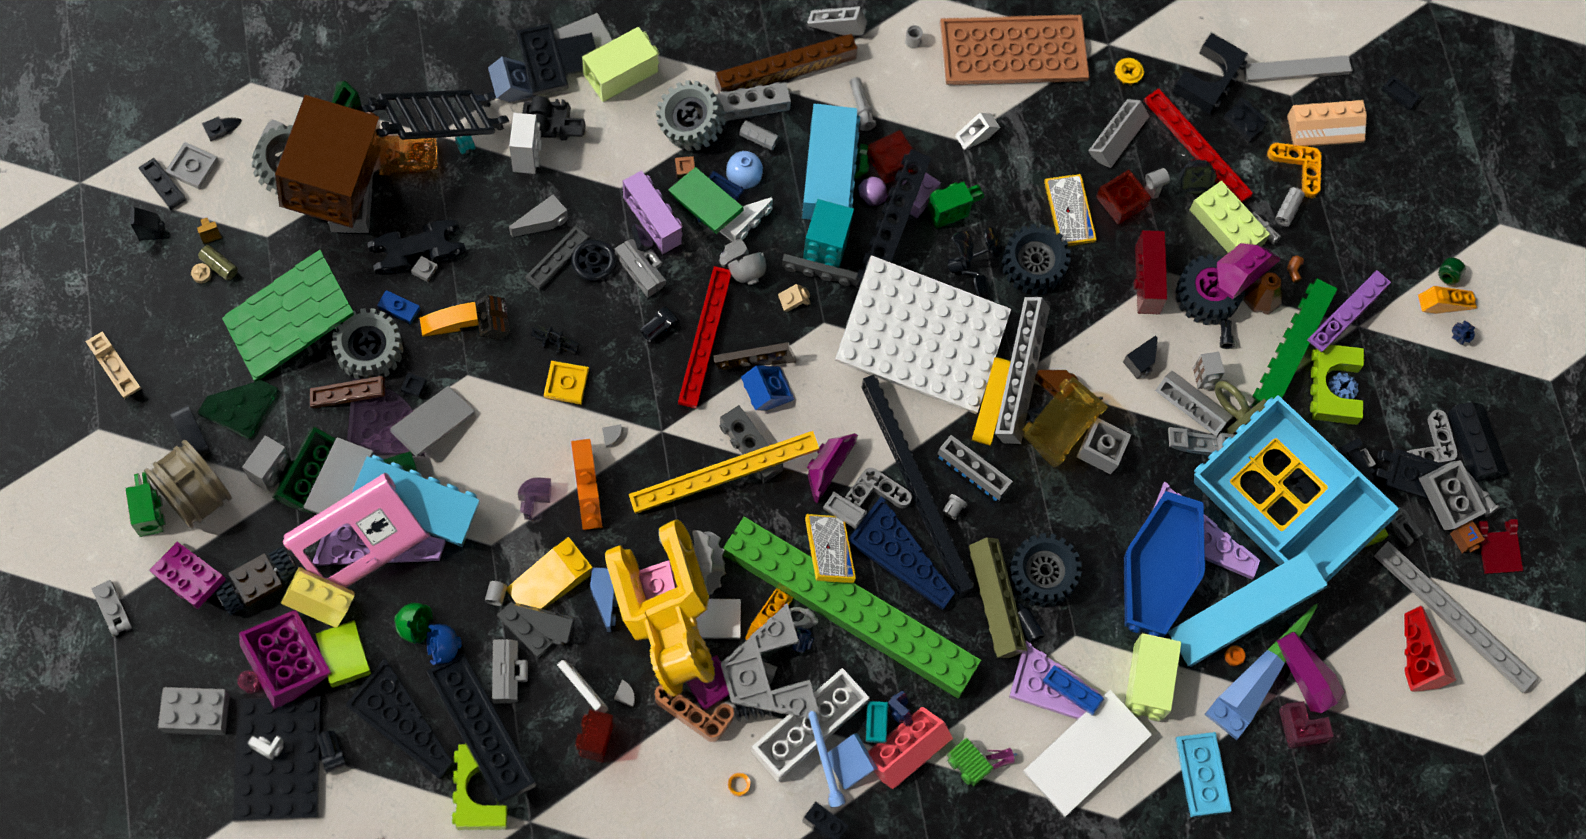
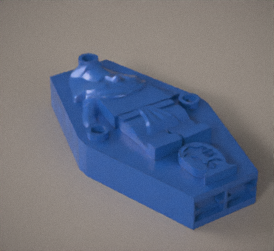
M1165 491L1126 550L1124 556L1125 627H1128L1131 632H1144L1148 635L1164 638L1202 580L1205 572L1203 502Z

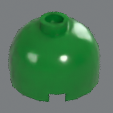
M421 603L405 605L396 614L394 620L398 635L408 642L422 643L427 638V632L431 630L428 624L429 620H433L432 610L428 605Z

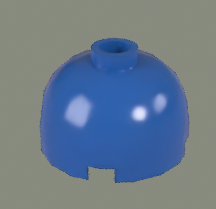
M444 624L430 625L431 632H427L428 655L432 654L434 659L430 660L433 665L450 662L457 655L458 649L461 648V638L457 637L456 632L450 626Z

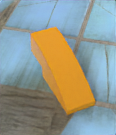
M475 302L448 307L421 317L422 337L457 332L463 327L479 325Z

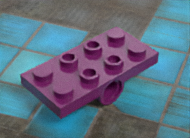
M176 542L149 570L180 598L185 599L197 609L226 580L222 574L179 542Z

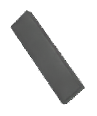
M575 226L525 276L526 280L540 291L571 259L574 249L580 243L590 240V237Z

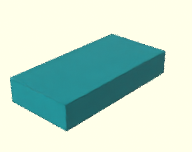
M867 702L866 742L886 744L888 702Z

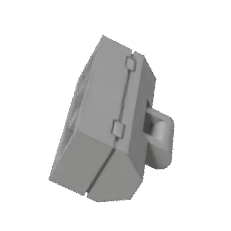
M634 239L627 240L615 248L616 258L647 298L661 290L666 284V280L657 270L663 263L652 249L645 253L638 250ZM648 257L653 262L652 265L647 261Z
M506 639V641L493 640V703L518 702V682L528 681V661L518 660V641ZM515 666H520V676H515Z

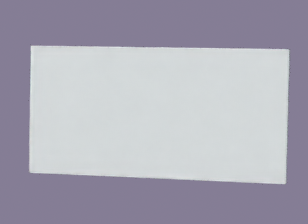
M1111 690L1102 696L1104 701L1093 716L1085 712L1023 770V773L1064 817L1152 735Z

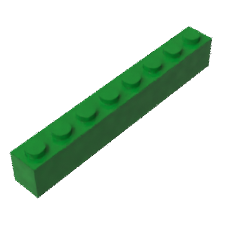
M1319 279L1314 284H1309L1305 292L1308 294L1306 299L1302 298L1298 305V308H1300L1299 313L1295 312L1290 321L1293 324L1291 329L1287 327L1283 338H1285L1284 342H1280L1275 350L1278 353L1276 358L1272 357L1267 366L1270 368L1268 374L1264 372L1260 379V383H1262L1260 389L1256 388L1252 395V398H1254L1252 406L1257 405L1263 399L1268 401L1271 397L1274 399L1278 395L1281 398L1283 397L1310 344L1307 340L1317 330L1337 288Z

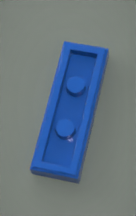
M1055 665L1043 679L1044 684L1092 716L1104 701V697Z

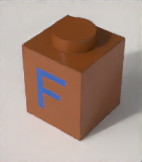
M1473 520L1455 528L1450 533L1462 553L1468 550L1470 553L1480 548L1479 544L1485 540Z

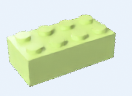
M1222 181L1196 198L1190 208V211L1228 253L1240 243L1262 246L1270 235Z

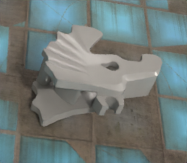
M694 530L693 547L708 594H713L715 589L722 587L720 579L726 574L724 571L725 562L723 560L725 549L719 546L721 537L713 532Z

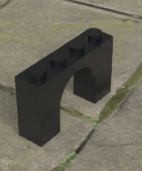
M1212 32L1202 45L1199 54L1217 64L1223 73V78L1217 82H1205L1184 71L1173 90V93L1209 114L1213 108H1218L1222 101L1220 99L1221 96L1227 95L1231 88L1229 84L1235 83L1239 76L1237 72L1239 69L1243 71L1248 63L1246 61L1247 52Z

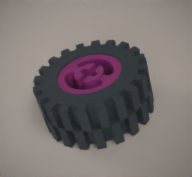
M1208 254L1206 259H1204L1203 255L1199 256L1196 261L1193 259L1185 267L1177 282L1175 293L1178 294L1176 296L1177 303L1181 302L1179 308L1181 311L1187 310L1185 316L1188 318L1191 315L1194 316L1195 319L1193 321L1196 323L1199 320H1203V325H1208L1210 321H1212L1213 325H1217L1220 320L1227 321L1229 317L1231 318L1245 296L1246 291H1243L1237 297L1231 299L1218 290V283L1215 288L1213 287L1215 282H1218L1217 262L1223 256L1218 255L1216 259H1213V254Z

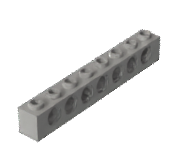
M1042 297L1024 298L995 434L1003 443L1021 444L1028 413L1027 409L1030 404L1050 307Z

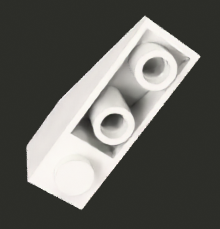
M770 197L742 206L744 211L720 232L732 242L739 238L743 240L747 236L748 231L751 228H755L759 224L760 219L771 212L773 199Z

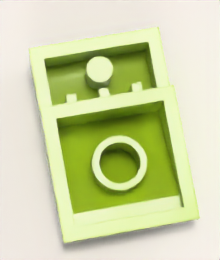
M355 621L316 633L321 655L331 671L328 679L332 688L371 675Z

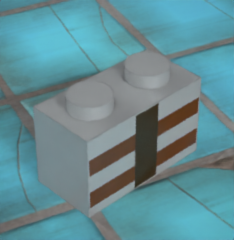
M1220 352L1201 354L1195 363L1193 372L1198 389L1210 390L1215 388L1216 383L1220 381L1225 373Z

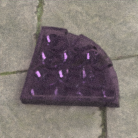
M386 388L385 396L351 402L347 441L372 450L374 452L373 455L396 456L409 452L410 450L390 432V429L412 413L413 410L398 394ZM423 452L419 456L425 457V452Z

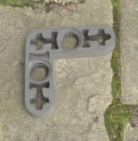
M1434 410L1428 416V424L1435 446L1409 450L1407 452L1424 458L1425 453H1431L1434 456V461L1448 464L1457 457V449L1446 413L1441 410ZM1435 416H1436L1438 419H1441V421H1440L1439 423H1438V420H1434V417H1435ZM1438 433H1444L1447 436V440H1440ZM1444 452L1451 453V456L1444 455Z
M874 468L865 469L845 496V499L852 502L853 498L855 500L853 504L858 507L862 506L872 491L899 508L908 507L912 499V495L907 489ZM871 474H873L874 480L871 479L870 481H868L867 475L870 476ZM879 479H882V480L879 482L878 487L875 486L876 483L879 481ZM883 484H890L892 490L884 492L881 486ZM856 488H862L865 490V495L859 497L854 491ZM895 489H897V495L895 494L893 498L892 495L894 494ZM905 495L906 501L900 502V497Z

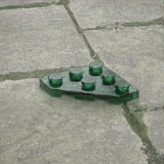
M259 380L207 396L197 413L220 426L250 439L279 390Z

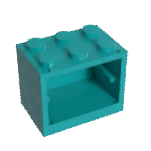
M817 199L805 239L803 259L840 268L850 234L854 208Z

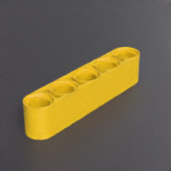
M994 357L972 437L974 442L991 445L1011 362L1009 360Z

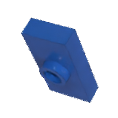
M387 290L377 304L378 309L409 324L413 322L420 310L419 305Z

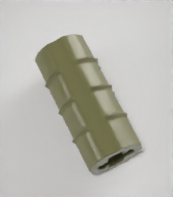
M206 245L199 252V259L225 280L229 281L237 274L238 267L210 245Z

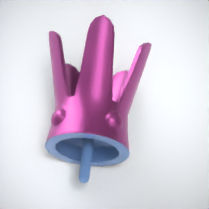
M1011 748L987 750L999 753L987 755L986 758L989 760L1003 759L992 765L993 770L1003 765L1014 763V756L1017 753L1013 754Z

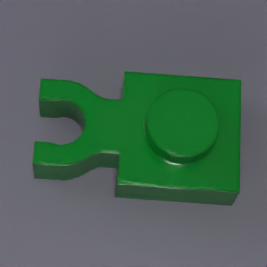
M861 144L860 148H857L855 179H860L868 172L869 163H867L868 156H866L868 145Z

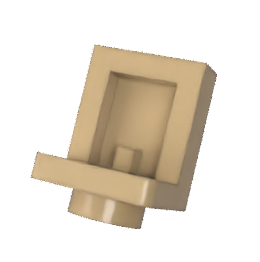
M798 284L778 294L782 307L786 312L801 304H811L808 290Z

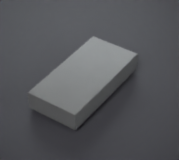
M833 492L823 507L825 511L857 529L867 514V511Z

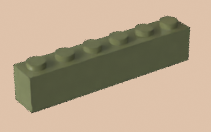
M985 538L969 545L970 556L973 560L975 576L979 583L980 595L983 599L984 611L988 619L989 631L993 638L997 657L1011 658L1028 651L999 539Z

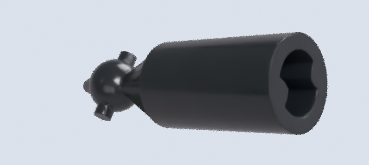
M1012 592L1022 631L1028 642L1034 644L1040 641L1045 634L1030 609L1018 602L1020 595Z

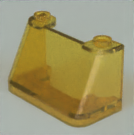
M1071 377L1069 380L1065 378L1058 386L1060 388L1059 392L1033 423L1029 421L1022 429L1024 431L1022 436L1054 468L1066 458L1064 455L1070 452L1069 450L1089 426L1096 421L1100 413L1103 414L1108 408L1103 401L1074 377Z

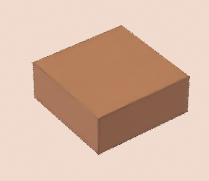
M693 156L675 158L677 178L684 177L695 168Z

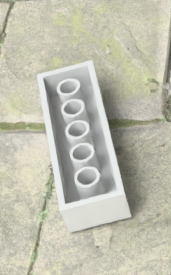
M843 668L814 692L821 720L818 721L824 741L869 701L867 694ZM788 715L752 746V754L777 782L817 748L810 719Z

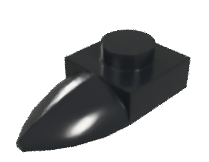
M218 116L202 123L209 140L213 141L234 131L242 120L235 117L220 119Z

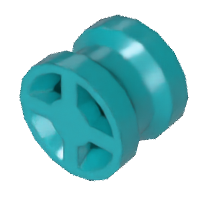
M471 136L455 137L461 154L466 153L469 149H476Z

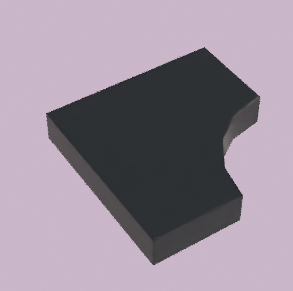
M592 33L556 40L565 75L583 72L582 57L596 50Z

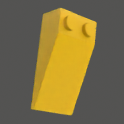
M568 537L510 584L506 591L516 604L520 603L545 609L592 575V566Z

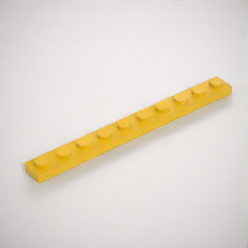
M810 431L631 493L629 497L634 512L637 514L819 451L820 449L814 432Z

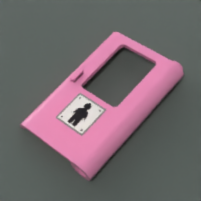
M383 473L286 533L283 543L288 550L295 554L307 571L323 577L305 554L304 549L346 523L350 524L368 547L370 553L331 577L325 578L347 588L431 535L423 529L395 492L396 486L392 478L387 473Z

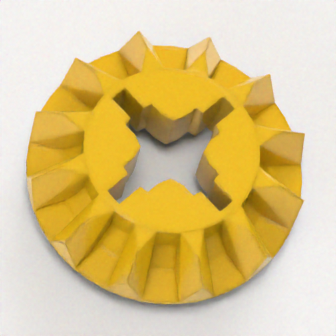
M1124 58L1116 64L1115 74L1117 79H1120L1123 84L1129 83L1131 85L1132 83H1138L1142 79L1143 67L1137 60ZM1126 69H1127L1128 71L1133 70V71H1132V74H1131V75H1130L1129 73H1128V74H1125Z

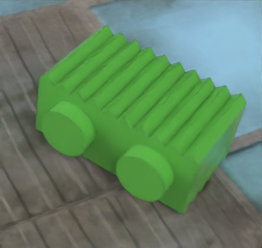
M967 737L947 754L949 765L953 769L957 768L962 773L961 778L967 785L971 783L974 787L993 770V766Z

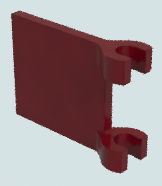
M1510 519L1506 521V532L1488 533L1487 521L1476 523V527L1485 539L1480 544L1484 574L1522 572L1523 567L1517 535L1518 520Z

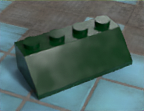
M316 427L310 429L272 498L288 507L311 514V511L304 509V505L336 438Z

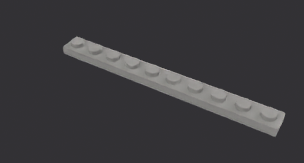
M1389 541L1374 555L1381 564L1522 693L1537 679L1532 672Z

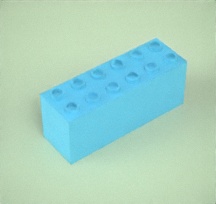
M822 104L813 105L802 219H812L817 199L852 208L859 137L858 130L860 125V116L857 115L858 108Z
M372 455V458L366 457L352 493L383 473H387L396 486L395 492L427 533L463 547L480 505V499H477L476 494L466 491L464 494L459 492L458 487L451 484L443 486L440 480L433 477L425 479L421 476V473L411 469L409 472L404 471L403 466L393 462L390 465L386 464L381 457Z

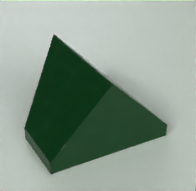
M340 81L336 83L332 103L355 110L361 106L358 92L348 82Z

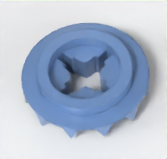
M1338 373L1332 376L1328 383V388L1334 395L1340 398L1354 399L1359 391V383H1356L1355 378L1349 376L1348 373ZM1348 383L1347 389L1339 391L1341 384Z

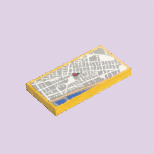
M1081 174L1045 179L1044 183L1056 234L1060 232L1063 235L1061 241L1066 240L1068 246L1096 242L1097 239Z
M807 514L805 522L816 581L854 583L856 578L845 522L835 516Z

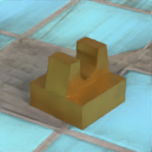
M208 217L201 219L202 226L197 227L203 244L222 238L215 221L210 223Z

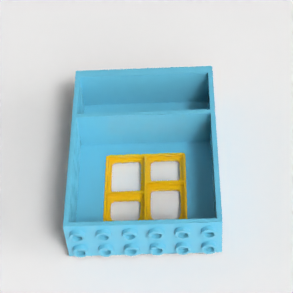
M1278 395L1274 399L1271 397L1264 404L1265 408L1261 412L1256 411L1250 417L1251 421L1247 425L1242 424L1237 429V434L1233 438H1227L1219 451L1215 450L1208 457L1210 459L1205 464L1201 463L1194 470V484L1279 566L1307 551L1327 583L1396 518L1399 508ZM1272 449L1282 451L1291 459V463L1277 476L1268 471L1263 464V456ZM1298 468L1321 488V491L1307 504H1303L1283 485V481ZM1247 471H1257L1275 487V492L1262 504L1256 503L1240 485V479ZM1280 497H1285L1298 510L1297 514L1284 526L1279 525L1267 513L1268 508Z

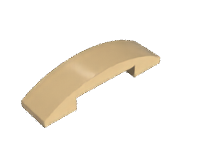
M103 331L85 341L124 399L141 389Z

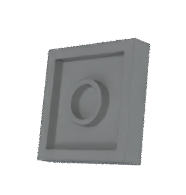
M184 142L165 172L168 176L200 189L217 163L218 158Z

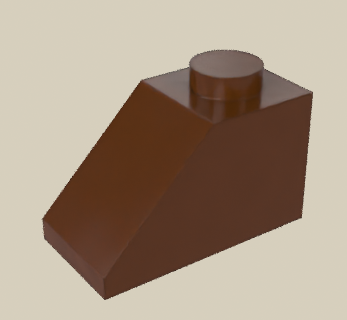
M1039 370L1035 375V380L1061 404L1077 390L1080 384L1078 378L1067 370Z

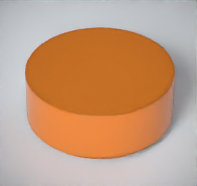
M1236 645L1229 647L1225 652V660L1231 666L1241 665L1246 657L1245 651Z

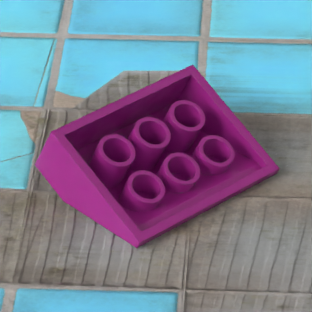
M296 610L239 633L240 647L274 709L295 700L331 674Z

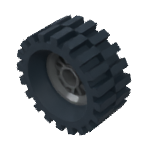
M1031 224L1029 229L1024 226L1021 227L1020 232L1018 230L1015 231L1008 240L1002 260V266H1004L1003 273L1004 275L1008 274L1007 280L1009 283L1014 281V288L1022 287L1023 293L1032 290L1031 295H1037L1038 290H1040L1041 294H1046L1048 288L1052 291L1056 285L1059 286L1066 274L1071 259L1069 258L1071 252L1070 249H1067V241H1061L1063 235L1060 232L1055 235V229L1052 227L1048 231L1045 230L1046 225L1042 224L1040 228H1036V224Z
M1042 533L1039 538L1036 535L1031 536L1029 541H1023L1021 546L1018 547L1010 563L1009 574H1012L1010 583H1015L1013 590L1015 593L1019 591L1022 593L1020 598L1023 601L1029 598L1031 599L1030 605L1034 606L1036 602H1039V607H1045L1047 603H1049V607H1053L1057 602L1059 604L1064 602L1066 597L1068 598L1072 594L1081 577L1079 570L1082 565L1081 561L1077 562L1079 558L1078 552L1072 553L1074 546L1071 543L1068 546L1064 544L1066 539L1061 537L1060 541H1058L1055 534H1051L1049 538H1046V533ZM1040 569H1046L1049 575H1043Z

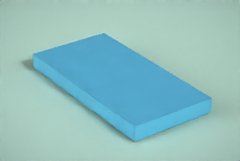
M1216 732L1176 737L1175 740L1190 816L1198 817L1230 813L1232 810Z

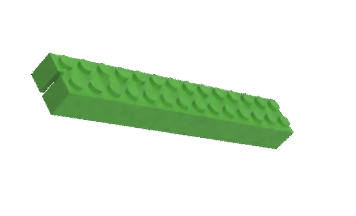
M743 517L734 534L731 535L723 547L725 549L723 556L792 596L795 600L956 698L960 697L981 661L855 583L816 581L812 557L746 517Z

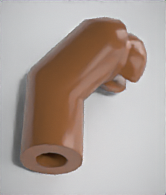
M1301 256L1292 257L1287 266L1293 283L1302 280L1298 272L1299 267L1304 263V259Z

